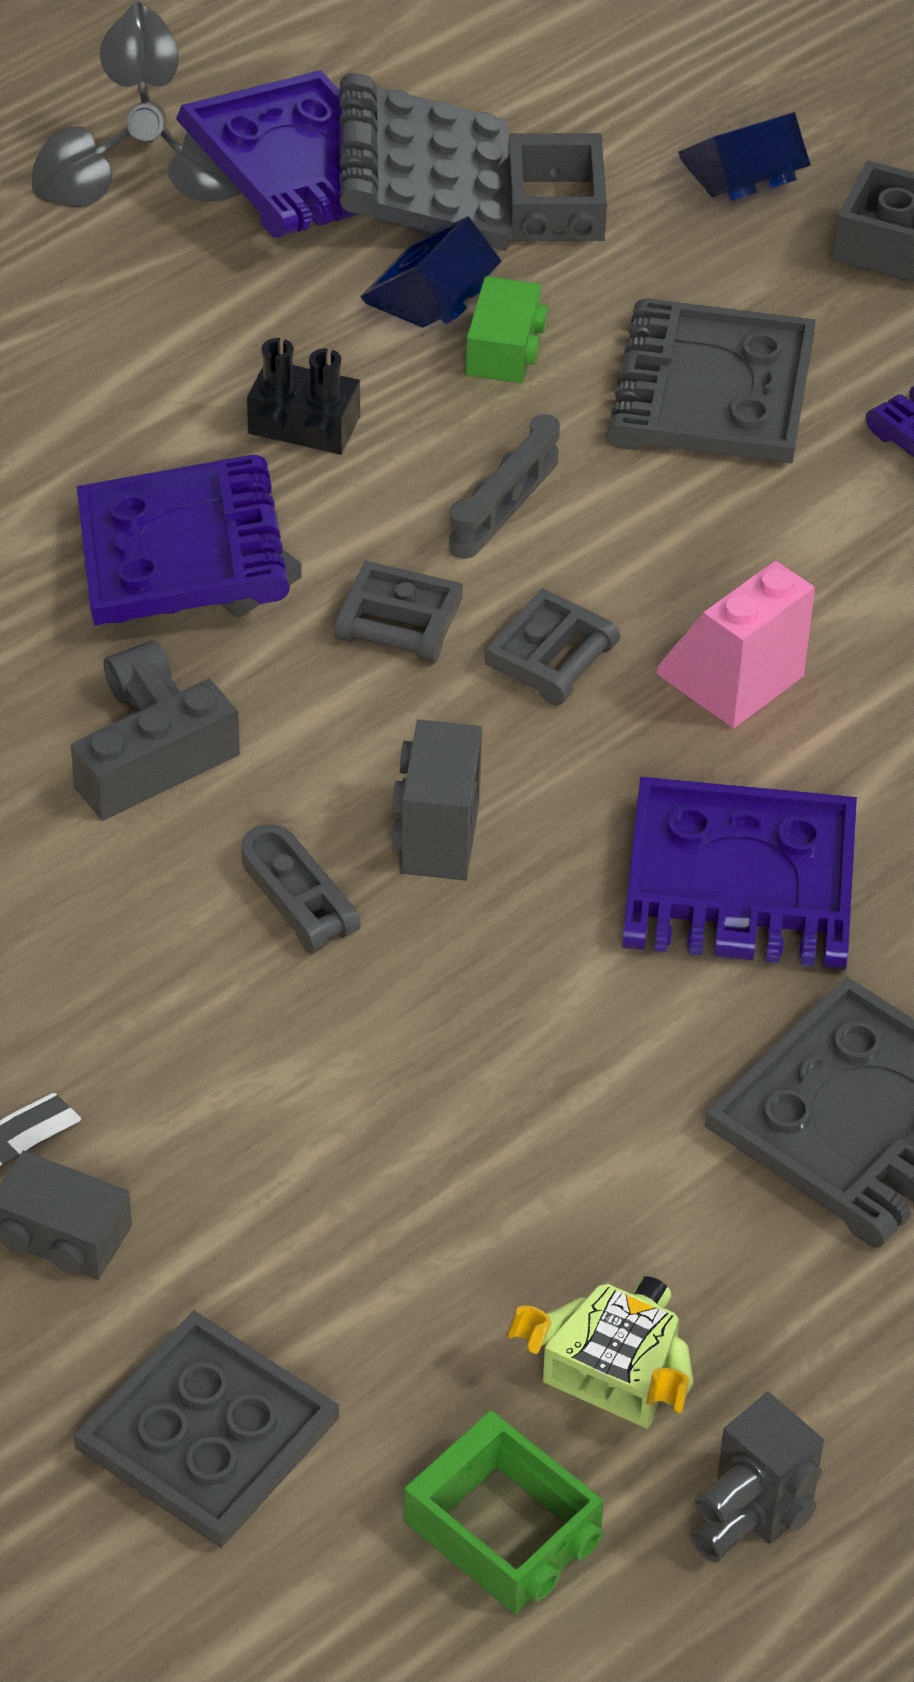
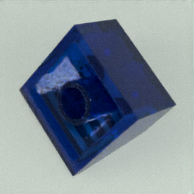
M795 112L711 137L678 152L682 163L712 198L728 193L731 201L757 193L755 184L769 181L771 189L797 181L795 172L811 166Z
M467 216L411 244L360 297L365 304L422 328L440 319L444 324H448L467 309L464 301L468 297L472 298L481 292L485 276H489L502 261L471 218Z

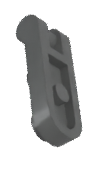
M264 824L254 827L246 833L242 839V864L245 870L294 928L300 943L307 952L312 953L325 947L327 939L336 934L345 937L360 929V920L355 908L290 831L275 824ZM323 908L328 914L317 919L312 912Z

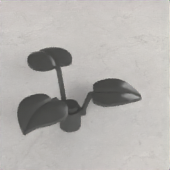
M135 2L108 30L100 48V60L103 70L113 82L124 87L138 84L141 102L129 112L127 117L128 127L97 148L92 134L83 127H69L55 133L43 145L35 160L32 172V190L37 197L67 206L81 207L95 203L107 192L112 179L111 166L101 155L131 135L142 141H150L161 136L173 150L179 153L171 161L168 174L174 186L184 195L201 201H221L242 194L188 132L182 145L172 136L170 130L165 128V111L158 103L150 101L147 84L159 87L167 85L172 81L179 63L178 49L169 28L161 17L145 4Z

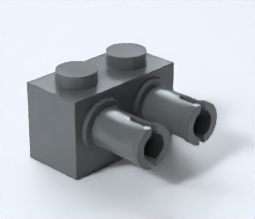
M768 1391L724 1427L717 1480L695 1496V1506L704 1518V1521L691 1529L692 1533L690 1536L697 1550L714 1563L719 1562L724 1557L723 1555L751 1531L756 1532L769 1544L787 1529L791 1532L797 1531L810 1519L816 1508L814 1496L816 1484L822 1474V1469L819 1466L824 1439Z

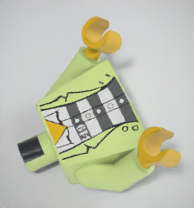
M650 1276L640 1278L631 1294L610 1284L599 1285L588 1298L580 1297L548 1313L532 1306H519L506 1333V1336L510 1339L521 1337L528 1340L527 1350L533 1354H538L542 1345H546L543 1369L544 1383L646 1429L652 1423L659 1401L674 1405L673 1411L681 1414L685 1398L694 1384L688 1345L678 1337L679 1318L674 1312L665 1309L672 1296L671 1291L662 1281Z

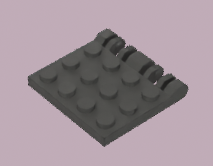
M358 73L344 75L340 80L341 112H343L340 115L341 171L343 170V173L340 174L341 207L348 212L506 251L512 239L507 120L487 112L479 113L455 107L448 102H436L413 96L402 90L378 87L370 76Z
M641 299L637 301L634 305L629 328V337L631 338L625 346L624 353L626 354L623 356L615 393L616 401L618 402H616V405H613L606 434L608 442L616 448L636 450L647 444L793 463L816 319L656 299Z
M846 976L706 1112L705 1127L844 1220L852 1234L866 1244L875 1248L881 1247L897 1231V1226L903 1225L911 1215L909 1204L906 1203L905 1198H902L900 1194L914 1201V1019ZM887 1178L894 1190L882 1182Z

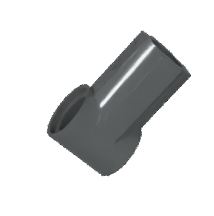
M155 640L105 657L104 671L111 691L118 701L124 702L128 700L135 713L180 692L171 679V671L165 653Z

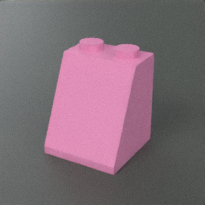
M773 561L704 611L657 666V675L735 729L804 677L815 587L778 561Z

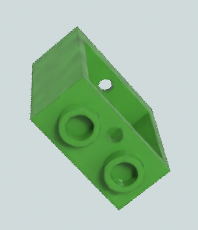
M490 1410L404 1488V1523L516 1615L532 1599L536 1602L544 1599L557 1584L561 1571L575 1558L582 1561L596 1549L603 1537V1530L601 1528L604 1500L495 1412ZM497 1468L566 1523L517 1570L448 1514Z

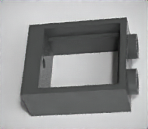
M509 133L511 241H605L607 199L601 133ZM523 182H591L592 197H524ZM557 227L563 228L560 232L554 231Z

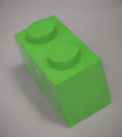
M485 276L467 336L466 375L517 383L524 382L528 364H537L540 336L536 335L537 333L545 334L548 322L549 305L541 304L542 284Z

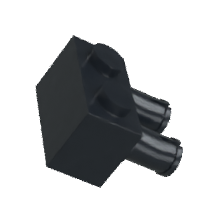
M280 338L265 341L261 348L263 367L247 396L248 434L342 455L360 418V380L340 375L341 356L335 350H332L330 353L331 365L327 363V348L317 349L309 356V369L293 365L294 347L290 341L284 340L282 355L280 354Z

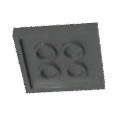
M193 1310L75 1433V1449L222 1548L339 1419V1404Z

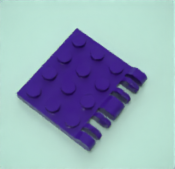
M321 70L181 105L176 120L260 213L262 226L273 237L279 238L293 234L296 231L300 232L309 229V226L312 225L311 221L321 226L330 223L331 220L339 221L360 215L348 212L340 205V174L343 173L340 167V115L343 114L340 108V90Z
M248 455L77 486L89 600L94 626L107 623H123L130 619L163 613L173 614L181 610L213 604L223 605L250 598L260 604L284 599L290 591L286 563L284 558L280 557V554H283L282 541H280L281 535L277 513L274 508L275 502L272 495H269L272 493V485L267 461L259 455Z
M640 777L622 948L645 950L648 916L658 917L654 951L667 952V947L671 944L672 934L670 918L692 920L687 943L690 949L689 955L702 956L706 921L717 923L714 957L754 961L757 926L768 927L766 962L779 963L784 943L782 929L803 931V938L800 940L799 948L801 965L814 966L817 932L826 933L823 968L846 970L849 949L857 797Z

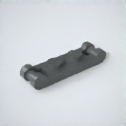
M548 414L535 416L530 422V435L514 452H508L503 457L499 468L487 481H481L477 485L472 498L469 501L456 502L451 506L450 526L454 530L449 535V551L452 555L461 559L474 557L555 469L558 464L559 453L555 443L558 441L560 433V422L557 418Z

